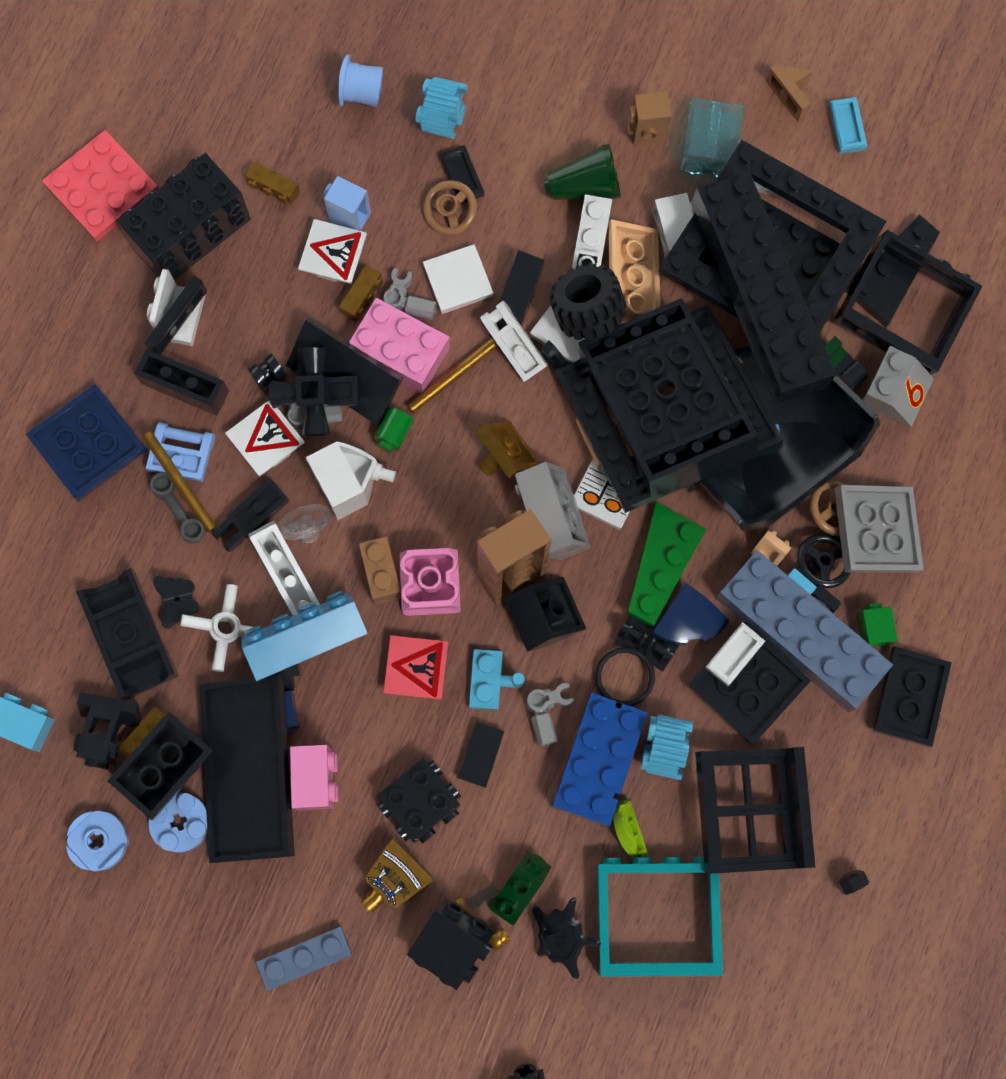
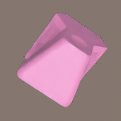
M451 548L406 550L399 553L401 602L404 615L451 614L461 611L458 550Z

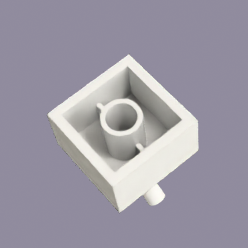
M335 442L306 457L310 469L337 520L368 505L374 480L382 479L393 483L396 476V471L383 468V465L378 464L376 459L368 453L341 442Z

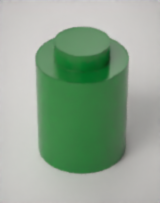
M389 407L374 436V439L377 441L376 446L388 453H391L392 450L399 451L414 419L399 409Z

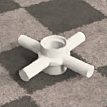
M232 584L226 585L221 613L216 614L212 619L182 614L180 626L209 631L211 637L217 641L212 670L218 672L224 671L228 643L236 640L238 636H246L244 632L253 628L241 625L238 617L233 614L238 586ZM222 621L228 622L232 627V633H221L218 629V623Z

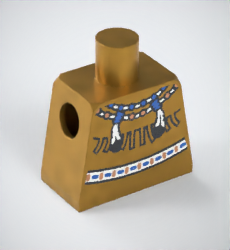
M392 839L364 878L372 889L361 902L371 913H374L385 901L393 909H396L429 885L434 879L395 839Z

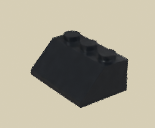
M168 712L107 782L153 821L212 754L213 750L178 717Z

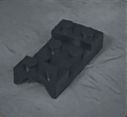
M131 568L125 570L117 579L99 587L82 589L76 592L119 698L123 700L130 699L179 677L170 653L165 648L146 603V596L138 577Z

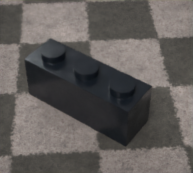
M148 349L145 350L134 372V375L142 385L218 416L229 393L224 381Z

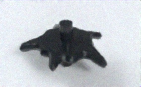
M571 898L563 911L555 909L550 914H545L538 906H534L532 912L539 926L538 938L540 940L537 955L539 957L547 956L553 963H562L571 976L578 979L580 974L577 967V959L581 950L587 946H599L601 942L586 937L582 932V924L575 917L576 898Z

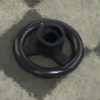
M820 533L806 538L801 543L797 552V565L800 573L815 586L821 585L823 588H834L843 584L851 574V572H844L843 568L838 577L830 580V571L832 570L833 563L843 558L841 540L830 534ZM818 542H827L834 545L838 550L832 553L820 552L811 545ZM806 554L811 557L808 567L805 560ZM820 559L825 561L826 566L821 564Z

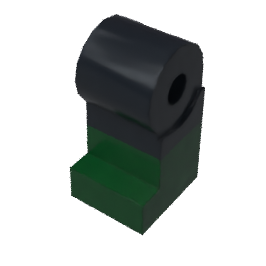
M834 336L824 348L836 375L854 391L868 377L867 371L858 361L852 358L842 347L843 343Z

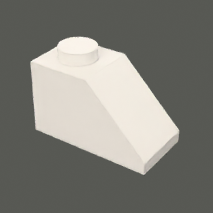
M687 193L654 201L652 213L665 258L695 213Z

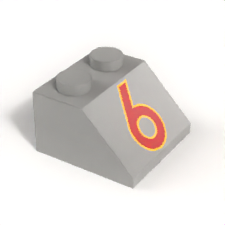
M889 346L882 355L862 400L873 411L911 428L934 378L915 357Z

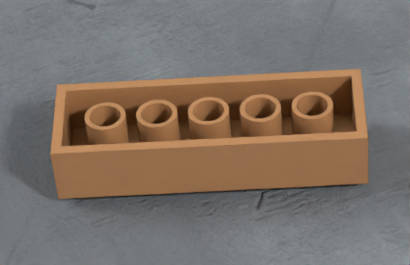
M532 509L526 512L522 510L516 511L506 519L508 523L498 529L496 526H492L479 535L481 539L477 541L478 577L496 605L513 593L545 576L551 539Z

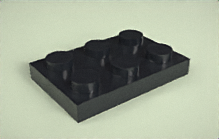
M895 646L892 648L889 660L893 666L886 673L873 732L925 747H933L952 662Z

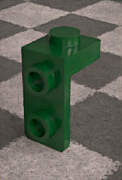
M527 850L490 906V910L509 924L515 925L552 867L542 857L532 854Z

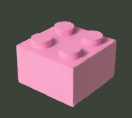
M327 745L290 747L292 808L298 811L334 809V802H339V786L333 782V772H338L337 754L332 752V749Z

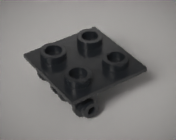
M664 606L653 628L629 615L613 641L622 647L640 650L650 659L652 665L662 672L679 647L678 644L663 641L652 635L669 609Z

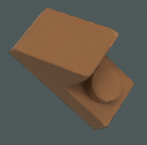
M774 65L769 70L766 82L798 122L807 115L811 105L808 94L800 89L808 84L812 72Z

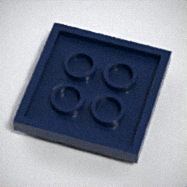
M96 384L92 385L26 434L78 502L147 451Z

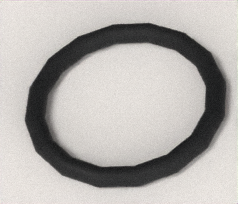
M631 647L615 648L607 652L599 661L595 672L596 686L601 696L617 701V706L622 704L635 706L643 702L652 692L655 683V670L650 659L640 650ZM620 653H630L638 656L644 661L649 671L647 689L640 697L631 701L614 699L605 691L602 685L601 672L604 664L611 657Z

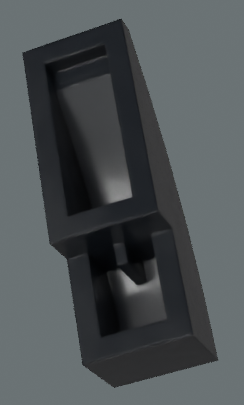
M518 250L500 302L504 301L509 306L514 317L522 327L544 269L545 260ZM503 318L496 323L500 330L508 325Z

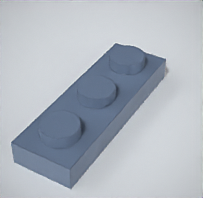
M341 926L256 963L265 988L268 991L353 954Z

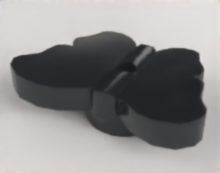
M160 576L154 578L153 583L156 591L165 598L162 600L165 609L161 617V623L165 629H171L175 624L180 623L182 614L192 616L199 611V604L193 600L192 594L195 591V584L191 580L182 578L175 580L172 577L163 578Z

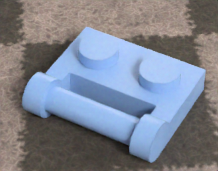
M159 422L154 435L183 478L203 482L210 453L215 442V433L205 432L201 434L172 428L166 423ZM166 438L199 444L201 448L200 451L164 444ZM150 450L146 470L154 473H166Z

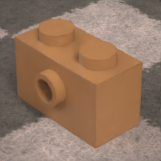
M668 91L637 94L634 96L633 106H629V119L626 120L628 136L632 135L633 145L666 142L672 117Z

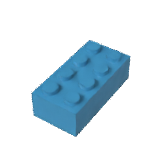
M342 591L336 592L326 597L327 602L317 606L316 603H310L299 609L300 613L289 617L288 614L273 619V624L262 629L261 626H256L245 631L246 636L241 638L242 649L256 681L366 635L367 631L349 592L343 594Z

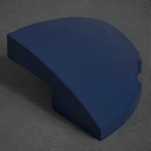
M685 583L652 635L663 641L678 645H686L689 640L701 639L703 643L718 635L729 623V620L704 595Z

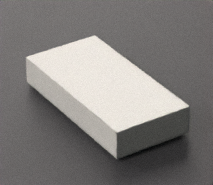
M742 622L705 668L728 687L763 645L765 640Z

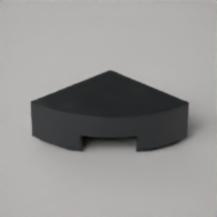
M548 340L542 346L541 355L554 370L566 366L567 363L560 351Z

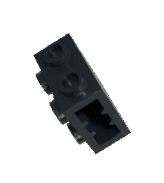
M422 758L376 795L380 799V802L376 805L386 818H389L391 815L399 824L395 829L405 842L411 839L413 843H416L418 840L422 844L436 834L433 828L443 821L447 825L460 814L456 809L461 806L457 801L461 798V795L451 783L445 786L439 778L443 772L433 760L427 763Z
M444 898L431 915L407 953V956L413 959L418 966L427 969L437 976L443 984L451 986L457 991L463 981L469 984L479 968L474 965L479 958L484 961L493 948L489 941L495 932L484 921L475 919L465 912L458 903Z

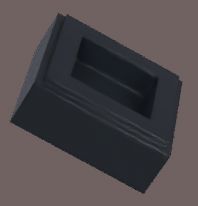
M821 585L811 593L817 601L832 613L841 605V602Z

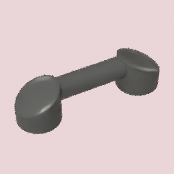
M166 473L154 475L150 481L151 490L156 498L166 502L181 525L183 540L190 544L201 541L205 534L204 526L199 520L189 518L174 495L175 487Z

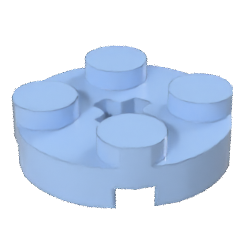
M178 792L153 821L149 819V831L155 843L166 851L178 853L187 852L199 846L207 834L205 804L192 794ZM177 814L180 817L187 818V822L183 824L184 829L179 831L178 827H172V822L175 821L174 816Z
M103 811L87 812L80 815L70 825L67 833L68 846L66 848L68 856L75 865L85 870L102 871L112 868L123 858L129 845V837L123 822L114 814ZM93 834L97 836L102 834L104 836L102 840L104 845L101 848L98 846L92 848L90 846L93 842L91 838Z

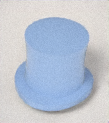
M347 54L343 60L339 75V107H343L346 101L362 103L377 108L382 90L383 67L351 62V55Z

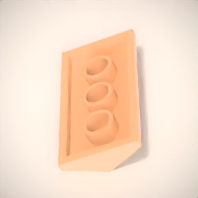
M611 219L608 221L609 269L617 276L627 308H625L626 315L621 318L622 324L660 307L658 229Z

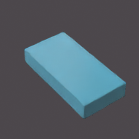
M857 97L830 101L828 106L839 154L865 151L867 142Z

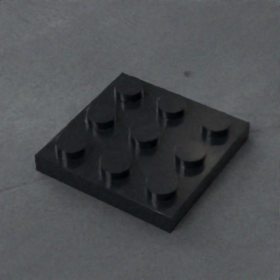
M746 621L744 622V624H746V625H747L750 629H752L756 634H758L761 638H763V637H762L756 630H754ZM765 640L763 645L728 687L705 668L707 664L687 684V687L752 746L811 680Z

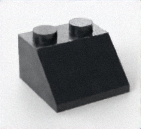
M564 577L527 585L505 598L510 615L515 622L527 652L549 646L586 630V626Z

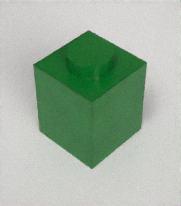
M882 603L864 606L865 610L857 614L860 637L872 647L887 646L897 642L898 638L892 607L882 608Z

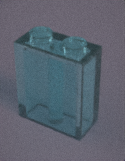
M691 98L687 113L680 170H686L690 174L707 173L718 177L741 141L745 105Z

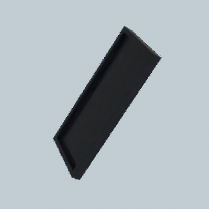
M271 675L258 681L255 678L199 684L202 740L213 750L212 754L204 762L209 863L295 856L283 675Z

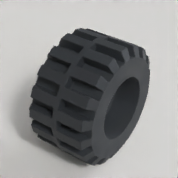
M590 264L589 266L580 265L574 270L572 268L567 271L566 275H561L558 278L559 282L554 283L551 287L553 291L549 294L550 305L561 331L565 332V335L569 338L573 336L575 340L585 338L586 341H589L594 337H598V339L604 337L603 334L607 332L610 334L614 331L613 327L619 326L622 322L621 318L626 315L625 308H627L618 278L611 269L607 270L606 266L600 265L597 267L596 264Z

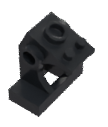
M80 692L77 700L78 709L81 717H86L87 719L82 733L77 734L75 737L73 750L77 752L76 757L85 760L84 765L108 770L109 765L115 766V759L120 750V741H116L119 728L122 725L137 727L140 723L141 713L139 704ZM98 721L110 722L106 736L93 733Z

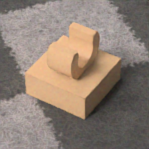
M768 530L751 553L754 554L758 550L777 566L790 551L791 547L788 540L783 542L776 536V531L770 532Z

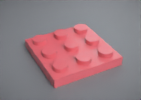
M106 130L101 132L42 180L47 189L96 242L118 225L116 221L121 218V215L126 210L136 207L149 192L159 189L156 183Z

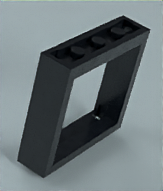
M886 230L877 237L833 322L886 352L889 346H892L915 357L928 373L932 375L939 371L983 286L970 279L971 275L960 273L953 269L949 262L928 254L924 247L913 245L906 241L902 234L896 235L890 230ZM883 250L960 295L930 354L852 308Z

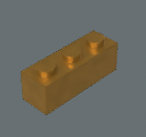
M252 162L245 174L247 184L250 187L259 188L266 195H273L283 203L288 202L292 204L300 191L298 183L255 162Z
M368 265L364 267L339 306L341 314L354 321L363 315L365 305L372 301L374 291L382 285V275L379 271Z
M154 707L121 744L119 751L128 758L166 714L159 708Z

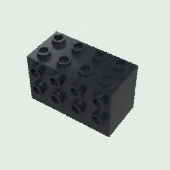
M205 152L200 157L193 158L181 172L171 175L158 190L149 192L136 207L126 210L116 222L131 248L156 277H160L162 269L169 270L175 280L249 222L251 218L241 191Z

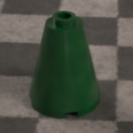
M610 144L601 145L548 172V179L543 180L547 196L552 195L553 200H584L585 195L608 199L621 198Z

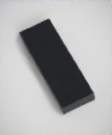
M193 276L144 342L148 350L160 355L163 353L207 293L201 279Z

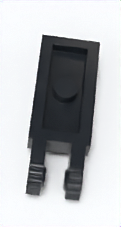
M268 479L228 514V518L213 531L212 535L218 540L225 536L235 525L239 532L229 539L224 546L228 552H231L245 538L248 539L251 532L264 525L290 500L271 479Z

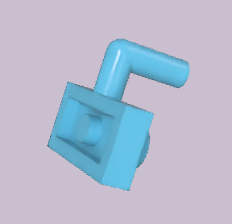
M474 649L469 708L498 710L500 687L520 688L523 686V674L516 673L513 676L501 675L503 651Z

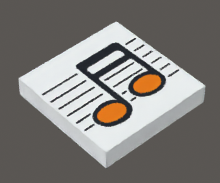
M592 459L574 495L578 510L621 531L630 511L624 513L603 469L598 470Z

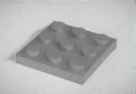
M839 485L834 488L844 572L917 573L924 570L913 487Z

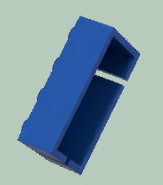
M591 693L552 808L609 827L618 800L614 799L613 796L621 794L648 712L625 704L616 708L617 701Z

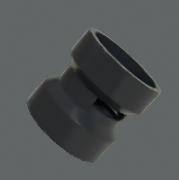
M272 353L264 357L263 362L259 365L254 364L247 368L263 392L269 388L271 380L281 381L287 377Z

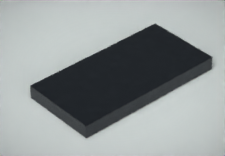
M312 318L306 319L285 366L300 376H305L299 349L312 347L327 348L323 375L327 377L358 376L360 383V405L348 407L378 426L386 415L403 377Z

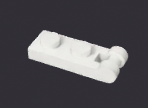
M502 301L496 305L497 309L490 314L486 312L480 318L525 382L548 366V364L514 317L509 306ZM503 318L508 325L500 330L496 323Z

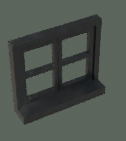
M804 747L695 752L705 874L816 868ZM776 764L779 804L753 805L749 765ZM714 766H741L744 805L717 806ZM780 814L784 854L757 856L754 815ZM746 816L749 856L722 858L718 817Z

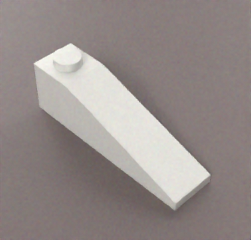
M273 520L251 532L249 538L292 615L300 613L299 609L310 603H316V606L320 605L275 521Z

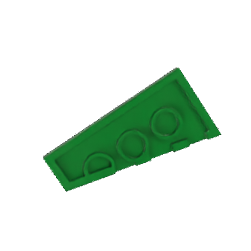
M658 502L654 506L627 612L628 615L651 628L656 623L706 531L702 526Z

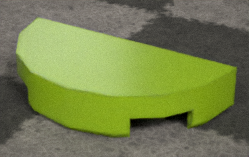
M629 798L617 803L614 812V826L620 844L633 858L647 856L648 852L631 800Z

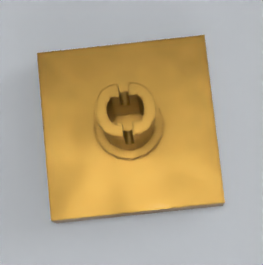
M510 421L486 424L476 431L491 453L479 463L481 470L487 476L493 475L499 468H502L507 477L511 478L515 477V474L540 464Z

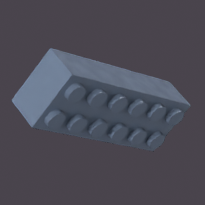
M758 550L715 598L743 623L746 621L847 712L857 709L893 666L891 662Z

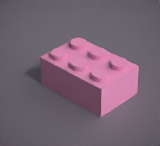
M375 298L349 341L350 344L402 376L403 380L401 383L420 393L426 390L450 349L449 336L378 298Z

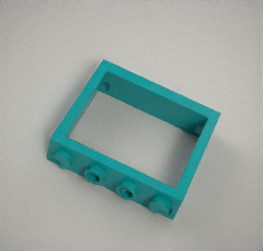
M693 857V863L681 864V858H663V864H651V858H633V864H621V858H603V864H596L598 940L601 942V945L598 946V974L600 977L723 976L719 873L708 874L711 961L609 962L608 873H705L704 857Z

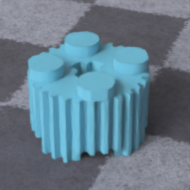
M435 76L433 79L426 78L422 89V95H425L423 106L418 107L415 120L420 123L421 130L455 139L456 133H454V128L456 125L461 126L466 111V105H463L461 100L462 94H467L468 86Z
M659 714L657 717L651 716L647 732V741H651V744L644 745L641 769L646 770V773L681 780L682 769L679 767L685 768L689 752V734H686V732L692 733L693 722Z

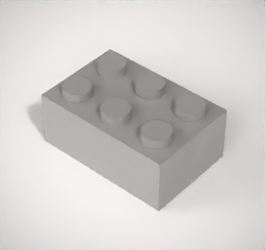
M544 462L515 474L517 480L515 489L519 498L523 499L526 508L524 512L532 509L551 539L548 558L562 560L591 549L564 468Z

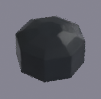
M854 870L843 875L837 884L842 894L848 895L867 886L869 880L864 871Z

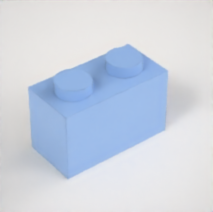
M339 176L336 177L333 184L329 183L327 185L323 198L329 222L361 231L371 214L367 190Z

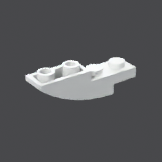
M585 195L572 264L573 270L577 269L580 265L589 266L590 264H596L597 267L601 265L612 199Z

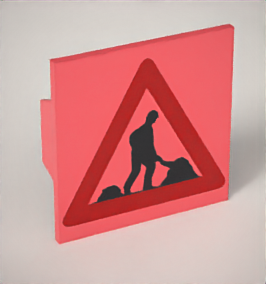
M390 635L383 693L442 700L448 641Z

